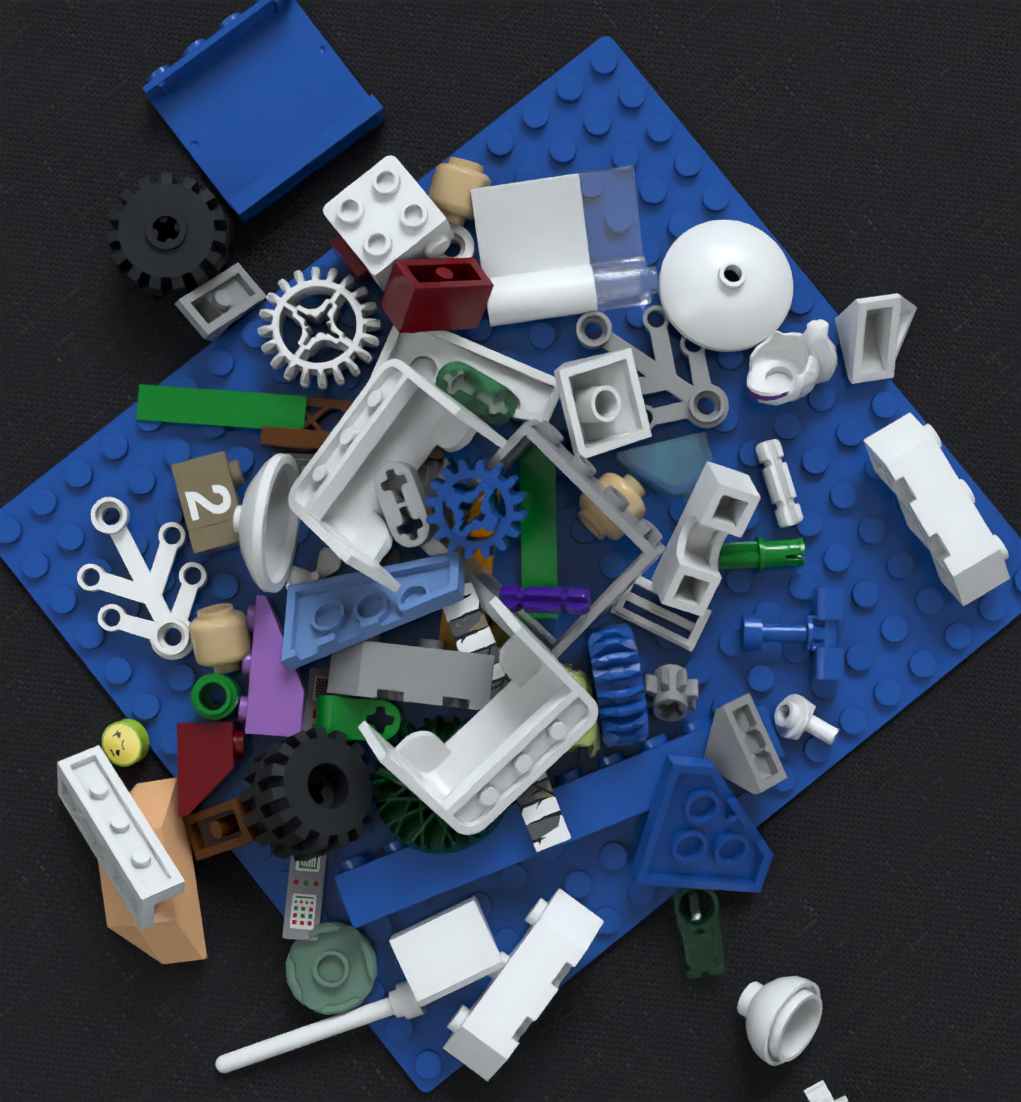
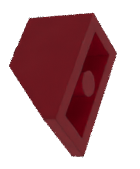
M238 721L177 723L178 816H189L195 813L239 767V758H246L245 730L238 731Z

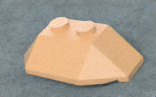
M178 777L137 783L130 791V795L185 880L184 892L155 904L154 926L141 931L98 861L107 927L161 964L207 958L191 842L182 819L185 816H178Z

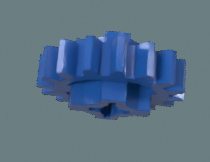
M468 456L463 457L458 463L459 471L449 464L442 469L446 480L435 478L430 483L432 489L438 494L429 495L424 501V504L435 508V512L426 518V523H438L440 529L434 535L436 541L444 537L451 540L448 545V552L452 553L459 546L465 547V559H471L477 549H480L483 557L487 559L494 554V544L501 551H505L510 546L506 535L517 538L521 534L522 529L515 521L524 520L528 516V511L518 508L517 504L522 502L527 497L526 492L514 491L513 486L519 479L517 475L510 476L507 479L502 475L505 468L504 463L500 462L495 468L490 469L488 468L486 456L480 457L475 466H472ZM467 478L482 479L477 486L468 487L463 483L461 485L457 484L458 481ZM498 490L504 499L506 509L502 508L499 504ZM484 493L480 501L482 502L480 506L482 513L468 522L472 515L473 505L471 502ZM447 506L453 511L455 525L449 517ZM483 528L490 533L495 531L494 534L485 537L470 536L474 530Z

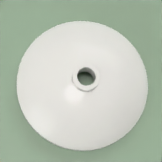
M713 220L687 230L668 250L659 273L660 301L671 324L689 341L713 351L736 352L757 346L780 327L788 314L793 298L792 272L783 251L763 231L740 221ZM727 270L736 272L739 281H728L724 276V272Z
M278 453L264 463L250 482L243 503L236 507L233 517V529L235 533H239L242 557L253 581L264 592L276 593L282 589L291 571L297 548L300 518L290 509L288 496L292 485L299 477V471L295 459L290 454Z

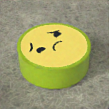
M122 719L109 725L102 735L103 752L108 760L117 766H130L141 761L148 753L150 745L148 733L139 722L133 719Z

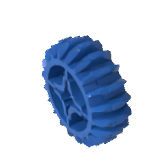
M608 623L589 629L585 637L588 667L592 681L593 697L598 706L597 718L599 719L602 741L608 747L619 746L620 748L634 746V743L646 741L649 734L647 704L639 656L632 629L626 623Z

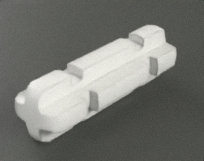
M778 439L761 442L756 446L755 450L759 463H763L765 467L762 473L771 502L777 506V510L774 512L778 525L781 528H786L799 524L803 521V515L799 503L795 504L794 498L797 495L787 463L782 462L781 459L784 456L781 443Z

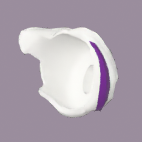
M822 319L812 320L807 324V329L803 334L773 331L768 338L758 344L750 355V370L747 374L746 390L751 397L756 398L759 403L776 406L805 397L812 391L815 384L830 380L837 366V354L835 345L827 335L829 323Z

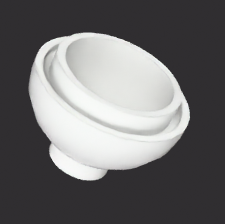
M800 976L777 978L765 985L755 981L745 988L738 1001L737 1010L740 1015L746 1017L748 1040L754 1052L763 1061L772 1066L791 1061L809 1044L817 1030L822 1015L820 989L816 983Z

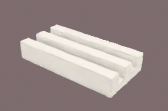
M640 576L633 583V585L635 584L658 596L652 581ZM633 585L613 604L610 613L689 652L693 651L712 612L706 609L704 616H699L696 623H693L630 592ZM625 601L631 602L690 631L688 639L623 608Z

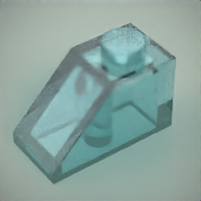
M706 431L620 451L614 457L617 467L669 499L682 497L683 504H687L706 462L713 463Z

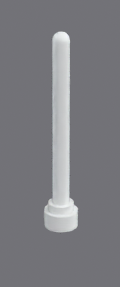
M408 981L396 984V990L390 991L387 998L223 1054L217 1058L215 1065L219 1072L228 1073L395 1015L397 1018L405 1016L407 1020L426 1014V1005L419 1006Z

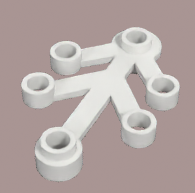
M105 497L98 500L91 509L92 524L97 530L110 534L133 581L106 573L101 566L96 564H86L78 571V584L87 591L96 592L103 590L144 603L154 620L150 621L127 615L121 606L108 604L103 606L98 613L99 625L107 631L117 632L122 630L150 639L153 650L162 658L177 660L187 656L193 649L189 633V617L198 589L204 587L208 581L206 568L196 562H189L182 566L179 571V580L182 585L172 611H170L163 598L177 550L182 548L187 542L188 534L186 529L176 522L165 523L160 528L158 533L160 544L150 572L127 527L130 521L128 507L122 501L113 497ZM109 509H117L120 514L119 521L114 525H108L105 522V513ZM170 528H178L181 533V538L176 544H168L165 539V534ZM191 568H198L201 571V579L197 584L191 585L186 581V573ZM91 569L97 570L100 575L99 582L94 586H88L85 582V574ZM115 609L120 614V621L116 626L110 627L105 622V615L109 610ZM176 628L180 631L182 638L179 644L171 646L166 641V634L169 630Z

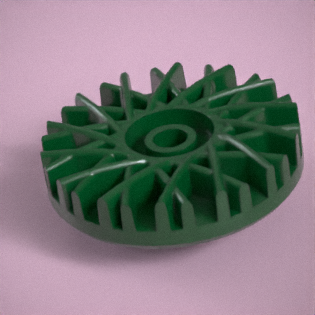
M437 715L433 724L428 718H425L423 720L425 726L415 729L412 724H408V734L406 735L399 731L397 733L399 741L393 747L395 748L405 737L417 731L432 732L442 742L446 743L469 719H465L461 723L459 718L454 716L453 722H444L442 717ZM383 764L380 765L378 771L376 770L377 774L373 775L376 781L371 782L372 785L380 786V799L373 802L390 833L406 846L425 853H453L477 844L495 829L507 810L506 808L481 832L464 835L456 832Z

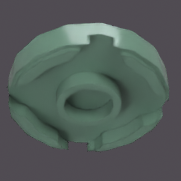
M340 921L320 922V924L314 926L315 929L308 932L309 939L319 934L317 941L296 940L291 946L285 963L287 983L294 997L303 1005L315 1010V1012L325 1015L342 1014L359 1006L372 991L378 973L377 954L369 938L357 928L354 929L352 925Z

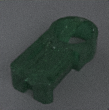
M678 887L672 898V907L676 915L677 928L679 933L681 932L685 965H689V967H683L685 975L690 979L701 978V973L709 972L711 976L723 974L726 966L718 915L719 902L714 890L698 889L705 891L712 901V908L709 914L701 919L697 889ZM686 892H688L692 920L685 918L680 911V901Z

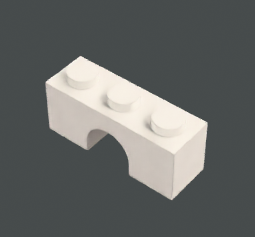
M709 461L706 462L668 542L667 550L663 553L651 578L661 604L702 617L704 616L722 579L718 570V558L722 544L728 534L742 537L761 498L749 475Z

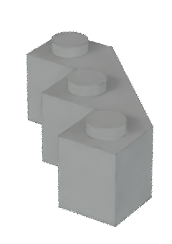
M380 634L331 654L327 693L481 710L490 701L494 655L444 650L445 641L417 638V646L379 642ZM497 647L500 653L502 647Z

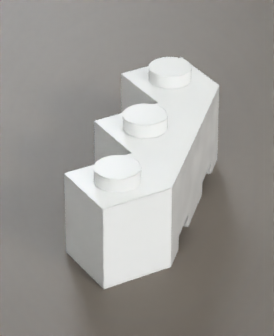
M908 413L863 440L874 471L897 495L907 526L930 550L940 581L962 606L967 605L1010 579L1004 561L1009 558L1006 547L997 535H992L973 504L975 503V497L964 480L958 479L940 449L942 443L938 434L930 424L923 426L911 413Z
M560 888L548 902L542 898L536 902L525 918V921L531 926L520 943L509 955L503 951L500 952L505 967L489 974L488 976L492 979L482 995L470 1009L462 1004L447 1025V1028L453 1033L443 1049L486 1081H489L508 1060L518 1046L520 1037L527 1030L531 1022H535L558 991L561 981L567 975L572 966L575 967L604 922Z

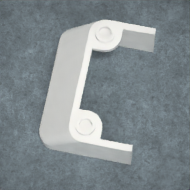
M391 359L377 369L296 479L289 492L288 504L290 509L346 564L396 593L401 584L379 564L390 551L393 542V536L390 533L386 520L383 518L384 513L374 486L375 474L379 468L386 463L405 462L412 465L418 471L436 445L448 452H455L469 444L476 432H479L502 449L508 441L400 359ZM392 471L393 480L387 482L388 488L390 490H398L401 494V486L407 483L405 475H396Z
M496 596L489 603L515 633L503 645L499 655L501 668L512 680L454 736L444 743L432 732L417 731L405 737L394 748L366 721L358 726L379 762L456 832L464 835H472L484 830L589 731L598 717V706L591 695Z

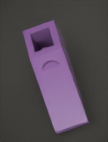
M257 595L256 605H249L247 610L246 625L248 630L253 632L252 651L243 659L242 676L243 678H249L248 696H241L238 721L239 723L246 724V734L290 737L304 730L308 690L299 667L288 671L281 662L284 630L271 598Z

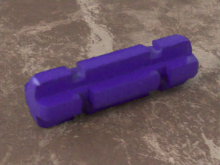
M505 586L499 592V600L511 612H518L524 609L525 613L562 614L566 610L568 614L584 615L590 611L591 606L590 591L584 588H571L566 592L565 588L528 586V588L525 587V590H523L522 586Z

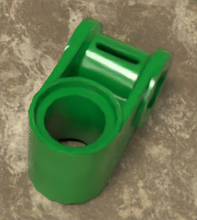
M317 695L316 727H325L327 734L335 730L347 734L346 742L366 741L358 728L364 721L385 740L397 735L403 727V711L393 700L358 698V696ZM380 706L385 707L386 715L393 716L394 723L386 726L384 733L379 732L378 724L371 723L370 719L371 715L379 713Z

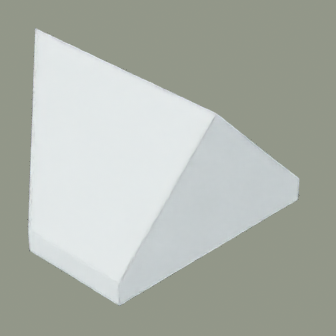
M900 294L855 299L835 318L848 380L852 384L894 378L895 360L917 309L915 305Z

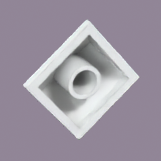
M631 348L565 362L554 370L574 455L579 453L585 458H589L652 436Z
M475 895L392 934L389 940L420 1007L505 967Z

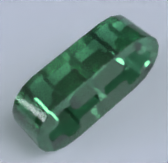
M460 361L449 362L438 371L436 386L475 414L488 426L493 428L503 427L514 418L516 398L513 392L506 386ZM459 372L464 373L465 384L475 390L473 395L471 396L459 389L454 395L448 393L449 384L444 380L447 375L455 377ZM483 394L492 400L496 399L498 394L504 396V406L508 409V412L505 415L498 412L494 418L488 416V406L478 400L479 395Z

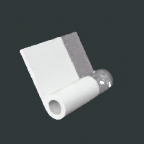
M632 165L470 190L481 268L494 284L487 303L490 327L582 314L589 311H602L651 303V294L659 293L656 267H647L643 256L634 168Z

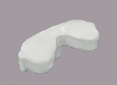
M324 547L318 556L317 569L314 572H310L304 568L292 566L285 587L288 590L290 585L328 578L340 570L343 560L331 548Z

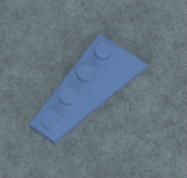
M457 551L383 566L401 584L396 593L360 571L288 586L281 662L288 671H291L463 600L465 560L460 552Z

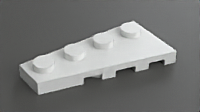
M393 325L371 375L372 377L377 369L386 361L400 359L472 413L523 422L537 419L540 423L543 420L550 422L560 399L554 376L446 330L417 332L413 334L399 333Z

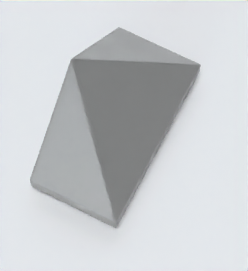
M750 693L742 695L716 709L704 758H709L721 776L754 795L762 793L788 778Z

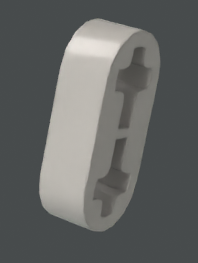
M386 463L375 474L374 486L390 533L401 546L410 548L424 545L434 536L436 524L426 523V518L433 512L431 507L424 504L427 495L420 476L409 463ZM392 471L396 475H405L407 483L401 486L405 499L404 502L398 490H390L388 488L387 482L393 480ZM405 507H408L412 519H421L423 527L417 530V539L413 533L406 534L403 525L409 523Z

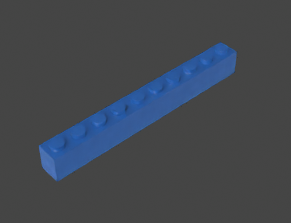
M755 705L778 757L785 756L765 705ZM707 716L682 725L685 733L683 735L667 740L665 733L640 742L642 751L625 757L623 751L620 750L597 759L600 767L598 769L582 774L580 767L555 776L557 785L553 786L552 790L571 839L536 852L517 800H515L507 807L503 818L487 837L464 850L446 854L425 853L412 849L397 839L383 845L386 852L383 855L369 860L365 852L341 862L343 871L336 873L333 877L353 928L355 929L649 811L666 756L704 758L712 723L709 722Z

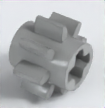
M667 664L658 667L653 675H645L644 693L646 707L653 706L655 717L663 721L673 722L683 719L688 711L694 712L696 710V699L699 698L698 679H688L686 669L678 665Z

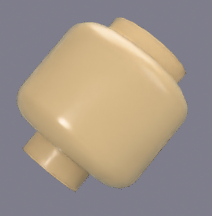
M450 157L449 163H441L436 167L428 196L447 218L449 224L464 227L465 219L474 220L470 190L491 186L490 178L483 173L484 166L469 160Z
M605 473L598 479L606 488L611 485L626 497L630 503L627 509L639 521L644 517L646 508L641 498L646 493L635 478L629 474L622 478L615 473ZM584 493L581 494L579 499L581 511L578 512V517L584 526L600 540H603L605 537L613 540L622 538L625 533Z
M230 603L216 604L198 610V617L189 625L190 638L197 663L201 666L213 667L214 673L217 674L229 673L240 669V661L252 651V638L246 625L247 617L245 613L233 609V605Z

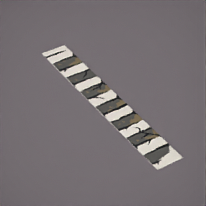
M471 581L465 584L463 600L442 609L460 652L495 656L491 700L510 682V679L501 668L499 662L500 653ZM544 772L516 799L536 852L571 839L547 774Z

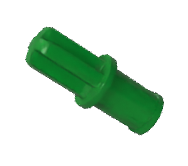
M756 536L755 541L725 542L722 544L719 553L718 570L756 568L757 572L761 573L764 572V568L804 567L805 558L801 557V555H805L803 538L763 541L761 536Z

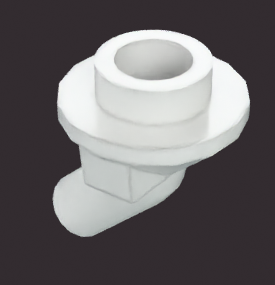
M798 694L786 697L775 710L776 730L780 736L787 739L798 740L802 733L806 731L832 745L839 733V729L814 716L813 712L816 706Z

